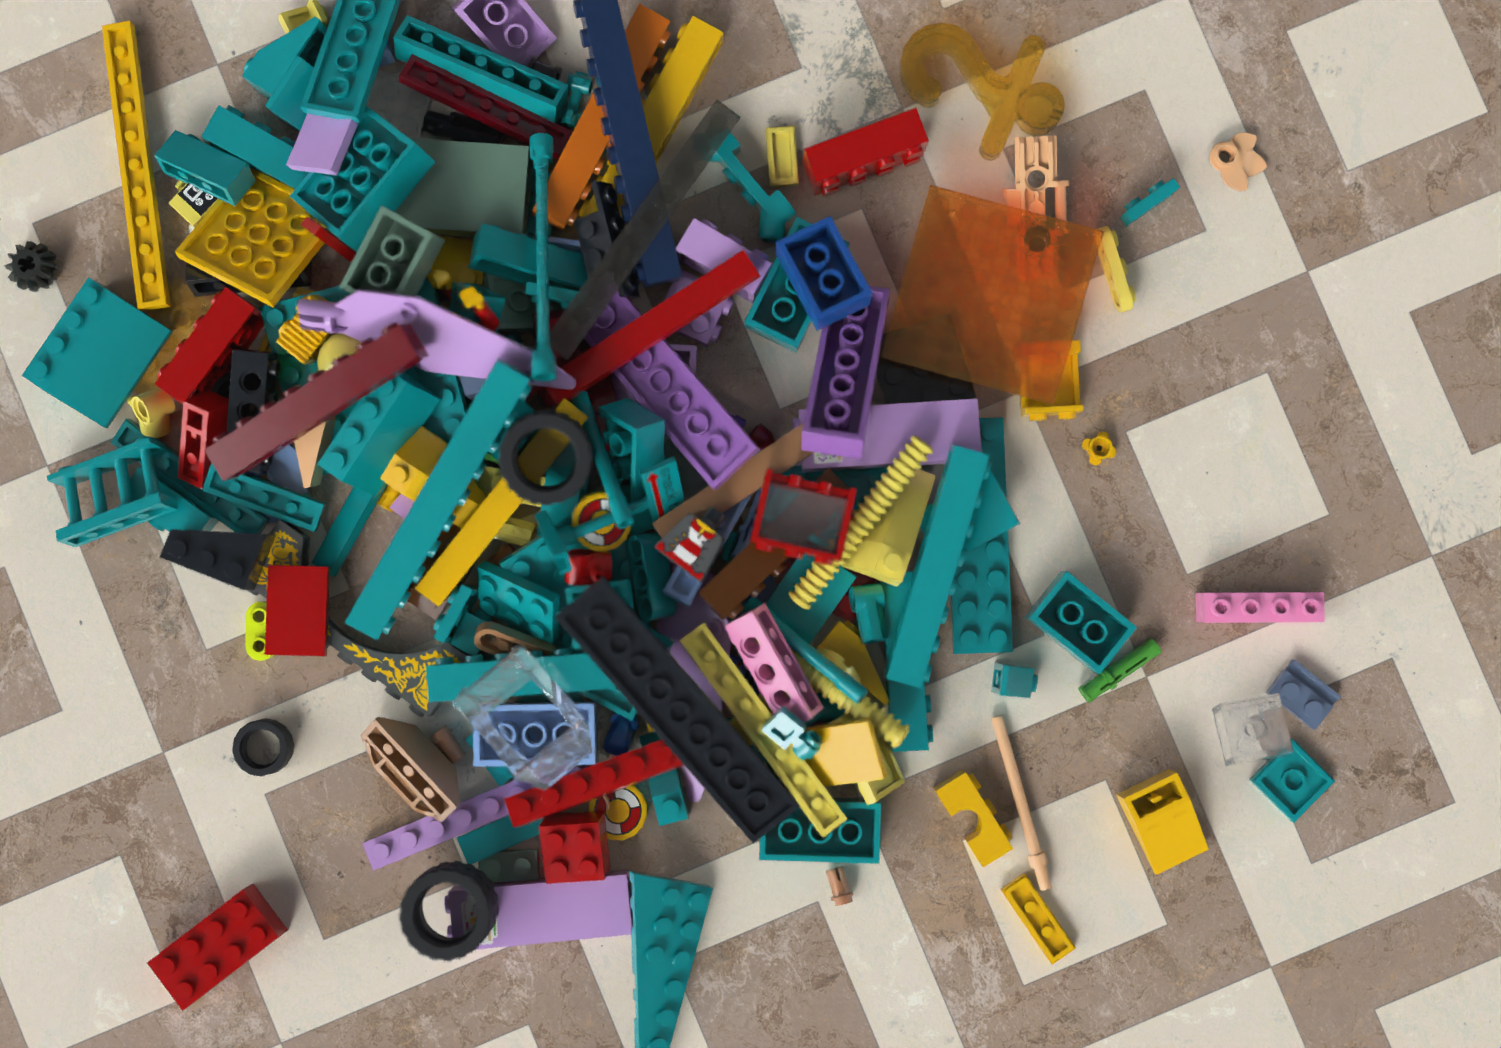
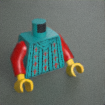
M436 269L427 275V279L434 289L443 286V293L451 302L450 312L497 333L505 302L504 297L481 284L450 283V274L444 270Z

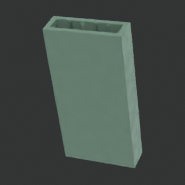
M409 138L435 161V164L396 209V213L434 234L474 237L481 224L484 223L496 225L503 230L515 234L527 235L533 160L530 159L529 146Z

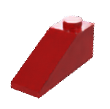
M208 389L183 401L178 478L200 489H203L212 463L204 450L214 444L212 442L214 437L225 432L227 429L229 399Z

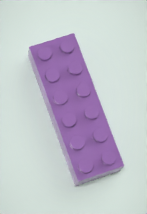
M869 286L873 293L869 306L822 328L802 429L801 450L862 459L888 312L890 289Z

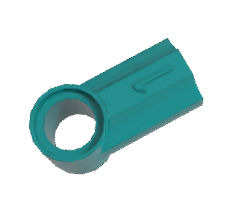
M874 583L850 587L849 602L853 613H856L861 644H873L887 640L888 635L883 614L885 597L882 585Z

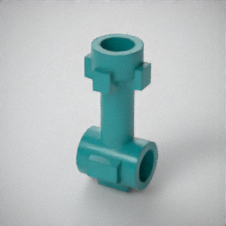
M576 71V73L570 72L566 84H568V90L571 91L567 110H562L560 114V124L575 129L581 117L578 110L582 95H590L593 85V78L588 77L587 73Z

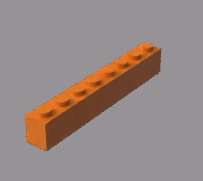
M640 3L625 30L639 94L645 85L644 82L640 81L644 72L651 73L658 59L653 55L658 46L664 48L671 32L666 30L670 20ZM594 92L548 179V224L563 231L566 224L572 227L579 213L575 206L579 198L584 201L592 188V184L588 183L592 173L599 174L606 161L601 155L606 147H611L609 136H604L602 132L600 118L604 117L602 106L597 107ZM536 204L531 213V215H533L534 217L537 216Z

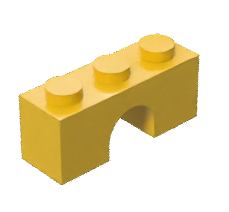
M961 769L934 786L933 790L951 817L962 810H972L977 814L978 824L976 829L964 837L980 865L984 868L1013 849L1009 842L1013 837L1006 825L1003 823L999 826L993 817L997 814V811L989 798L983 800L977 790L982 787L974 774L970 773L967 775Z

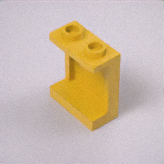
M1080 340L1021 343L1017 347L1021 417L1029 416V421L1047 420V415H1058L1059 420L1076 419V414L1084 411V405L1080 403L1078 354L1081 352Z

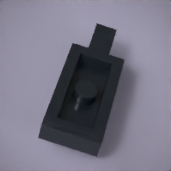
M428 110L424 115L423 131L436 136L443 135L461 142L503 144L507 137L506 134L467 115L453 111L450 115Z

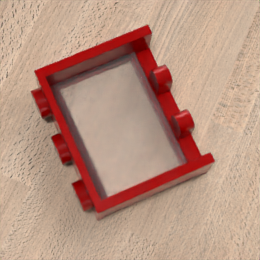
M767 468L749 542L755 543V549L773 553V549L777 548L785 550V556L803 559V555L815 557V563L832 566L833 562H840L842 559L857 489L850 488L846 490L833 487L831 483L820 481L815 483L802 480V477L797 475L785 476L773 473V469Z

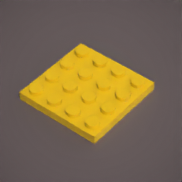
M250 168L256 181L239 203L233 206L218 199L176 249L175 253L181 260L274 308L324 245L323 241L300 224L307 216L311 217L325 229L327 228L290 197L295 189Z

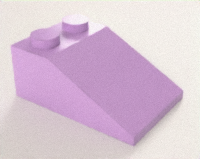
M459 0L451 7L489 51L526 67L533 56L538 57L557 39L525 0Z

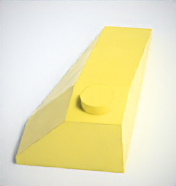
M916 469V475L908 479L910 483L908 485L904 484L903 492L899 491L897 493L898 498L892 499V506L885 508L887 512L885 514L881 513L879 516L881 520L873 523L875 527L868 530V536L864 535L862 537V544L858 543L856 545L858 549L851 551L850 554L852 556L844 560L846 564L844 566L841 565V567L894 586L901 584L912 555L936 476Z

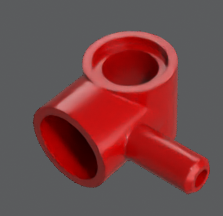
M590 549L567 550L572 571L565 573V583L571 585H590L601 576H604L608 582H611V552H595Z

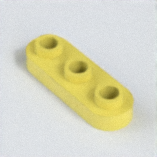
M1108 226L1094 229L1095 245L1114 305L1119 313L1132 310L1133 303L1136 302V294L1134 288L1131 285L1128 286L1125 275H1127L1128 270L1125 260L1119 257L1116 248L1119 246L1115 230H1110Z

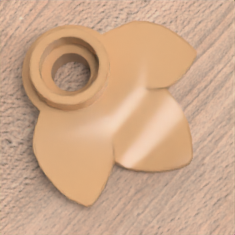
M1238 133L1229 142H1220L1210 151L1209 159L1211 165L1216 170L1221 171L1223 182L1234 190L1246 191L1248 188L1247 177L1257 175L1267 168L1263 158L1252 150L1257 140L1256 135ZM1220 153H1225L1227 155V162H1223L1220 160Z

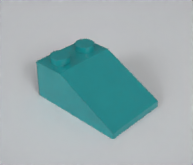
M313 17L258 50L255 56L246 62L242 77L259 94L270 99L296 56H299L311 66H315L327 28L320 19Z

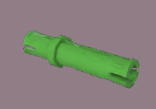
M1149 638L1112 666L1104 669L1101 674L1080 686L1078 690L1084 699L1091 703L1107 690H1113L1118 687L1117 683L1142 667L1152 658L1161 654L1162 651L1158 644L1152 638Z

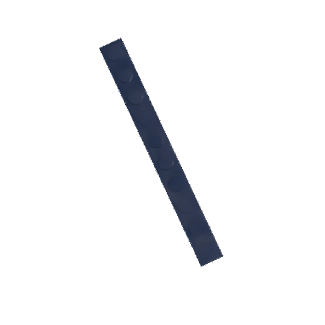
M573 0L575 17L581 18L583 29H580L581 43L583 48L588 47L590 59L586 60L590 77H595L597 88L593 89L597 107L602 106L604 117L600 118L602 132L604 136L608 135L611 147H607L609 162L611 165L615 164L618 176H614L617 194H622L625 204L621 206L622 218L624 223H629L631 234L628 235L629 247L631 252H636L638 263L634 265L638 281H643L644 288L679 281L682 278V273L618 0Z

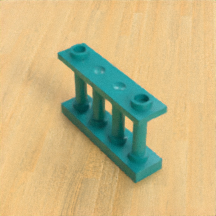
M140 437L134 443L73 466L61 467L58 472L47 475L48 482L65 488L70 522L67 523V526L55 530L57 542L79 547L178 510L176 499L159 491L153 455L166 451L167 445L152 437ZM141 460L147 493L144 495V498L133 501L127 465ZM115 470L121 503L117 508L108 511L102 474ZM90 479L95 513H93V517L82 520L77 484Z

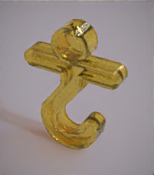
M943 22L926 25L913 33L903 47L899 67L902 86L911 99L927 108L933 107L939 102L942 87L939 81L931 77L925 70V60L936 53L947 54L953 59L976 99L982 103L991 118L979 146V153L985 160L992 161L999 158L1015 121L1019 128L1028 135L1042 136L1054 130L1064 113V98L1058 88L1044 82L1031 84L1045 50V43L1039 36L1031 35L1024 39L1012 69L1005 77L993 71L971 34L957 25Z

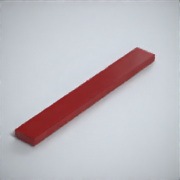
M740 251L561 367L563 371L576 380L575 388L569 390L545 387L556 406H559L564 398L568 401L754 282L761 277L745 251Z

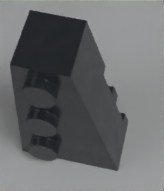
M170 529L160 558L241 590H255L276 535Z

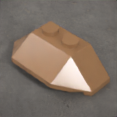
M377 717L360 735L362 741L366 743V750L373 767L413 810L426 816L435 817L437 821L443 822L460 805L455 766L416 725Z

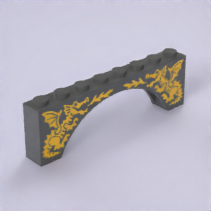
M280 519L269 533L276 535L255 590H247L256 596L261 594L266 599L268 565L309 566L311 537L293 524ZM330 616L328 617L327 648L331 645L339 651L337 656L349 665L355 663L363 669L361 674L370 681L376 682L378 680L387 686L385 691L395 699L399 700L402 697L410 703L408 708L420 717L434 715L444 702H429L426 666L435 664V659L453 657L454 663L465 662V656H472L450 644V642L415 653H396L380 650L353 638L341 629Z

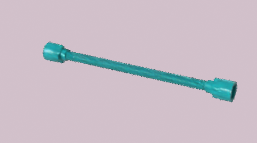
M537 133L529 138L530 159L533 160L534 168L536 169L538 345L536 346V351L532 353L531 371L533 380L549 382L556 379L555 355H553L549 344L547 170L549 165L553 163V137L548 134Z

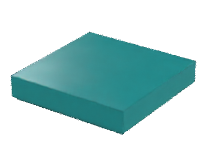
M1291 738L1249 779L1293 823L1335 782Z

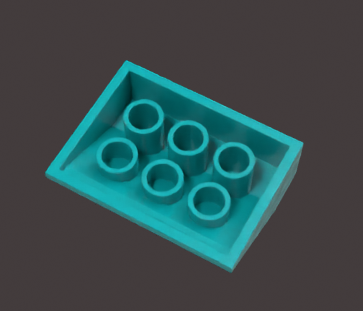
M366 106L338 174L309 172L290 197L340 240L358 252L381 206L395 212L435 164V161L415 142Z
M88 277L22 376L104 428H108L173 331L139 310L105 285Z

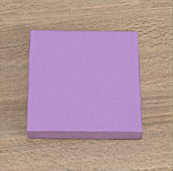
M307 114L286 165L292 170L337 175L358 123L352 119H333Z

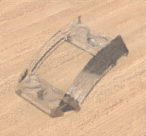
M524 646L511 648V653L471 686L468 688L464 686L452 702V706L455 709L458 708L469 719V723L495 750L511 771L517 783L523 781L533 784V787L546 790L593 753L587 721L560 685ZM532 679L560 711L571 728L528 761L509 733L491 714V711Z

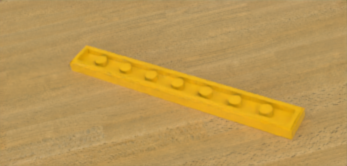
M565 398L555 410L556 412L569 415L574 420L576 419L581 424L580 426L588 419L587 415ZM540 429L517 458L518 465L524 476L536 484L570 442L569 438L555 429ZM501 478L415 589L438 607L523 501L514 491L508 488L505 479Z

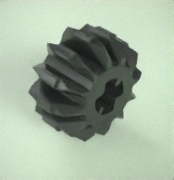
M27 241L25 247L20 244L15 245L16 254H7L12 259V263L4 266L7 270L12 271L8 278L13 282H17L18 288L23 290L29 288L32 292H38L40 286L44 289L50 288L49 279L58 280L57 276L53 274L54 270L60 268L59 264L53 262L57 256L54 252L48 251L46 245L42 243L36 245L32 241ZM32 264H35L34 269L31 270V269H30L31 265H32Z

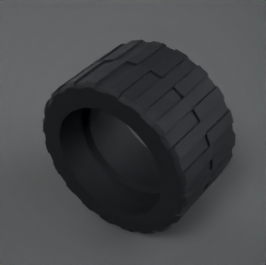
M539 410L520 418L506 432L499 448L500 456L498 457V463L501 468L500 473L502 478L505 479L508 488L514 491L522 500L525 499L536 505L544 504V506L554 503L560 504L565 502L566 499L575 496L587 482L593 464L592 443H590L586 430L580 426L581 424L576 419L574 420L569 415L556 412L555 410ZM550 428L560 431L569 438L575 449L576 461L573 471L564 481L556 485L543 486L533 483L524 476L518 465L517 454L520 443L529 433L537 429Z
M462 861L442 862L437 866L429 868L413 881L414 883L407 888L405 896L401 900L399 921H401V930L403 935L406 936L407 942L422 956L425 955L436 961L461 959L468 953L475 951L493 929L499 910L497 904L498 896L492 881L486 877L482 870H478L472 864L462 863ZM444 882L457 884L472 896L477 908V919L473 928L467 934L456 938L446 937L435 932L429 926L423 913V899L433 886Z

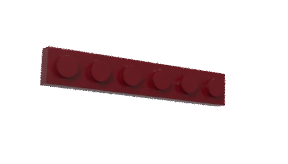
M414 54L411 55L399 75V83L529 145L530 136L534 134L544 133L552 136L553 158L559 160L572 134V131Z

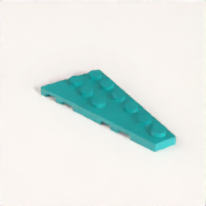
M629 870V877L632 882L630 908L633 909L631 941L632 972L635 975V988L633 989V1000L636 1002V1018L634 1019L635 1048H670L713 888L706 884Z

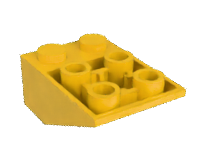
M1171 769L1164 770L1116 794L1155 875L1209 850L1191 799L1177 772Z

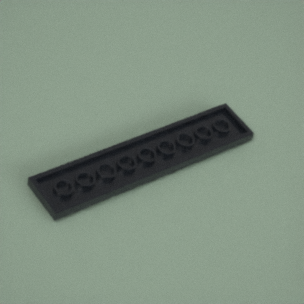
M601 576L555 614L558 622L753 844L800 807L780 779L604 576Z

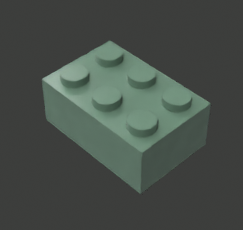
M381 206L339 287L350 294L357 290L416 297L445 239L398 213Z

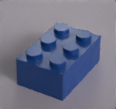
M831 216L776 242V256L816 331L870 305L873 293Z

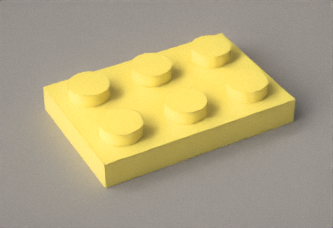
M843 714L831 721V723L854 721L853 715ZM876 736L887 776L880 780L857 782L858 789L867 805L879 801L905 783L889 743L884 741L883 736Z

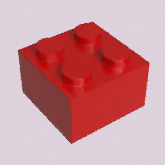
M604 811L555 814L543 819L539 826L546 884L601 881L606 879L611 864Z

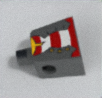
M713 507L709 508L701 520L689 513L654 548L703 583L725 541L723 537L715 532L725 519V516Z

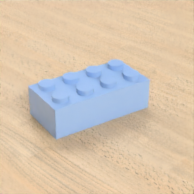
M595 701L478 703L473 705L474 766L596 764L598 762V703Z

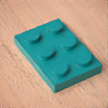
M485 560L477 567L479 610L550 644H553L559 638V622L555 618V614L559 612V594L507 570H503Z

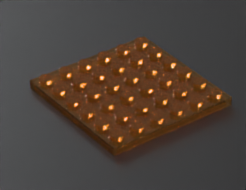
M930 185L881 358L1054 405L1104 231Z

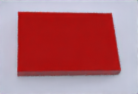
M268 565L265 655L327 656L330 567Z

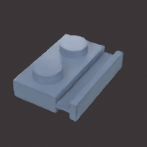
M1293 659L1289 661V665L1285 670H1282L1265 692L1312 730L1317 729L1333 708L1334 703L1341 698L1338 693Z

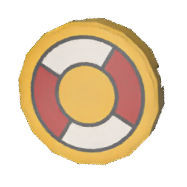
M596 491L585 495L572 512L571 527L611 512L606 492ZM613 523L582 536L578 540L588 549L606 552L617 548L626 540L631 526L619 529Z
M634 785L608 794L609 810L606 809V802L603 797L590 801L589 812L604 811L607 838L610 840H625L635 836L643 827L647 818L646 799L644 794Z

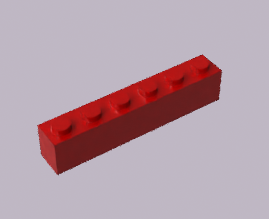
M661 739L504 798L513 827H523L685 765Z

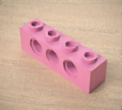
M1324 592L1195 593L1196 622H1325Z
M765 603L736 617L724 626L730 641L736 646L743 658L744 666L750 671L757 683L758 691L770 706L772 715L784 706L802 722L812 719L824 708ZM754 638L758 640L760 646L755 642ZM769 665H771L774 668L775 672L771 670Z

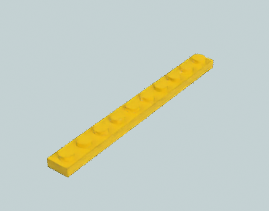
M130 20L102 25L137 308L141 311L171 307L135 25Z

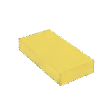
M795 126L766 128L770 188L799 186Z

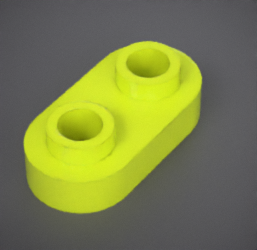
M266 602L253 603L246 612V651L252 659L258 661L268 660L274 656L265 655ZM259 611L264 613V620L262 622H259L256 618V614ZM259 640L264 643L262 651H258L256 648Z

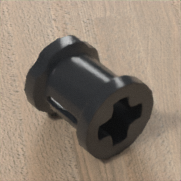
M533 56L527 66L556 80H559L561 77L562 68L556 65L553 67L541 62L537 56Z

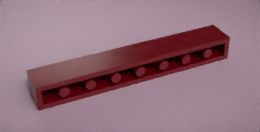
M394 322L381 330L383 335L375 340L369 338L356 346L358 351L351 356L344 354L332 361L334 367L326 372L322 369L313 373L307 378L309 383L302 387L297 385L283 393L285 398L278 403L274 400L265 404L259 409L261 414L254 418L248 416L235 424L237 429L233 432L225 431L212 439L214 444L204 451L221 479L226 481L238 478L428 357L429 354L411 324H398Z

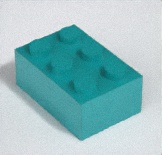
M1060 571L1024 616L1089 670L1101 674L1137 628L1068 571Z

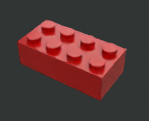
M917 108L807 147L804 149L802 164L814 196L822 194L825 197L838 192V187L849 184L850 187L859 185L866 181L865 177L877 174V177L889 174L894 170L893 167L904 163V166L907 167L921 161L920 157L924 155L929 140Z
M227 287L213 297L211 301L212 306L205 315H201L193 325L194 330L188 339H184L178 344L174 358L170 363L163 365L157 374L158 379L154 384L182 405L183 401L207 389L211 390L216 380L223 374L230 373L232 350L249 349L265 327L260 309Z
M253 883L238 892L148 961L147 964L183 1011L282 936L288 929Z

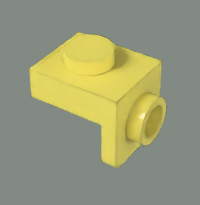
M309 0L307 6L282 12L278 18L286 34L313 17L320 19L325 27L329 21L325 7L323 5L320 6L318 0Z

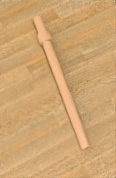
M995 716L991 720L1030 855H1028L1030 867L1035 870L1040 890H1047L1052 888L1046 868L1048 864L1046 854L1040 848L1003 716Z

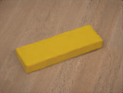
M1025 873L1000 889L1051 965L1076 949Z

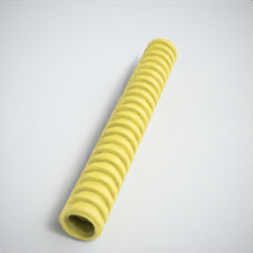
M911 436L910 439L912 441L910 444L906 443L904 445L906 447L904 451L900 450L899 458L893 459L894 464L892 466L888 465V472L881 474L883 477L881 481L877 480L875 482L877 486L870 488L869 491L871 493L869 496L865 495L863 497L865 499L863 503L859 502L858 510L852 511L853 516L850 518L841 561L833 562L832 566L818 564L813 561L811 563L813 567L811 569L807 568L806 576H801V582L794 585L795 590L788 592L789 597L803 609L809 610L811 608L810 603L817 601V594L821 595L823 593L821 589L828 587V580L834 579L833 574L835 572L839 573L840 565L844 566L846 564L844 560L852 556L850 554L851 551L858 549L856 546L858 543L862 544V537L864 535L868 536V530L875 527L873 523L881 520L879 516L881 513L885 514L887 512L885 510L887 506H892V499L898 498L897 493L899 491L903 492L904 484L908 485L910 483L908 479L916 475L915 470L922 468L920 465L922 461L926 462L928 460L926 456L933 454V448L920 438ZM830 539L829 547L825 546L824 548L833 550L835 539Z
M754 638L755 642L760 646L758 640ZM791 648L811 686L815 688V693H822V698H829V702L832 705L836 703L839 710L844 709L846 715H853V720L871 718L876 736H883L886 743L890 741L893 748L898 747L903 742L909 732L910 726L908 724L902 725V720H895L892 713L888 715L885 708H878V703L872 704L869 697L863 698L860 703L856 704L841 692L832 681Z

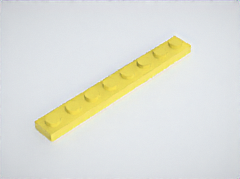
M702 623L679 640L778 778L800 805V808L819 834L825 837L847 820L805 760L795 755L792 749L794 745L791 743L786 749H783L762 731L763 725L772 715L705 623Z

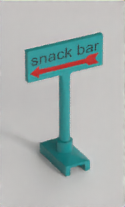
M674 457L640 470L646 496L628 504L632 515L649 509L652 522L654 523L685 502ZM546 510L534 514L540 527L539 531L561 575L572 571L566 546L576 543V539L615 523L612 513L608 512L575 527L567 526L557 530Z

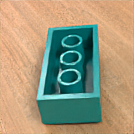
M796 217L787 236L812 224ZM844 240L847 247L849 248L850 242ZM776 257L744 321V328L797 353L812 321Z
M833 798L847 820L825 837L819 834L799 807L759 839V860L880 864L881 802L877 801L867 805L864 798Z

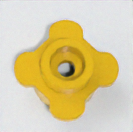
M1104 431L1099 432L1096 437L1084 439L1082 442V448L1087 451L1090 457L1089 462L1092 465H1099L1102 460L1113 458L1116 455V448L1113 447L1109 434ZM1097 446H1101L1102 450L1097 451Z

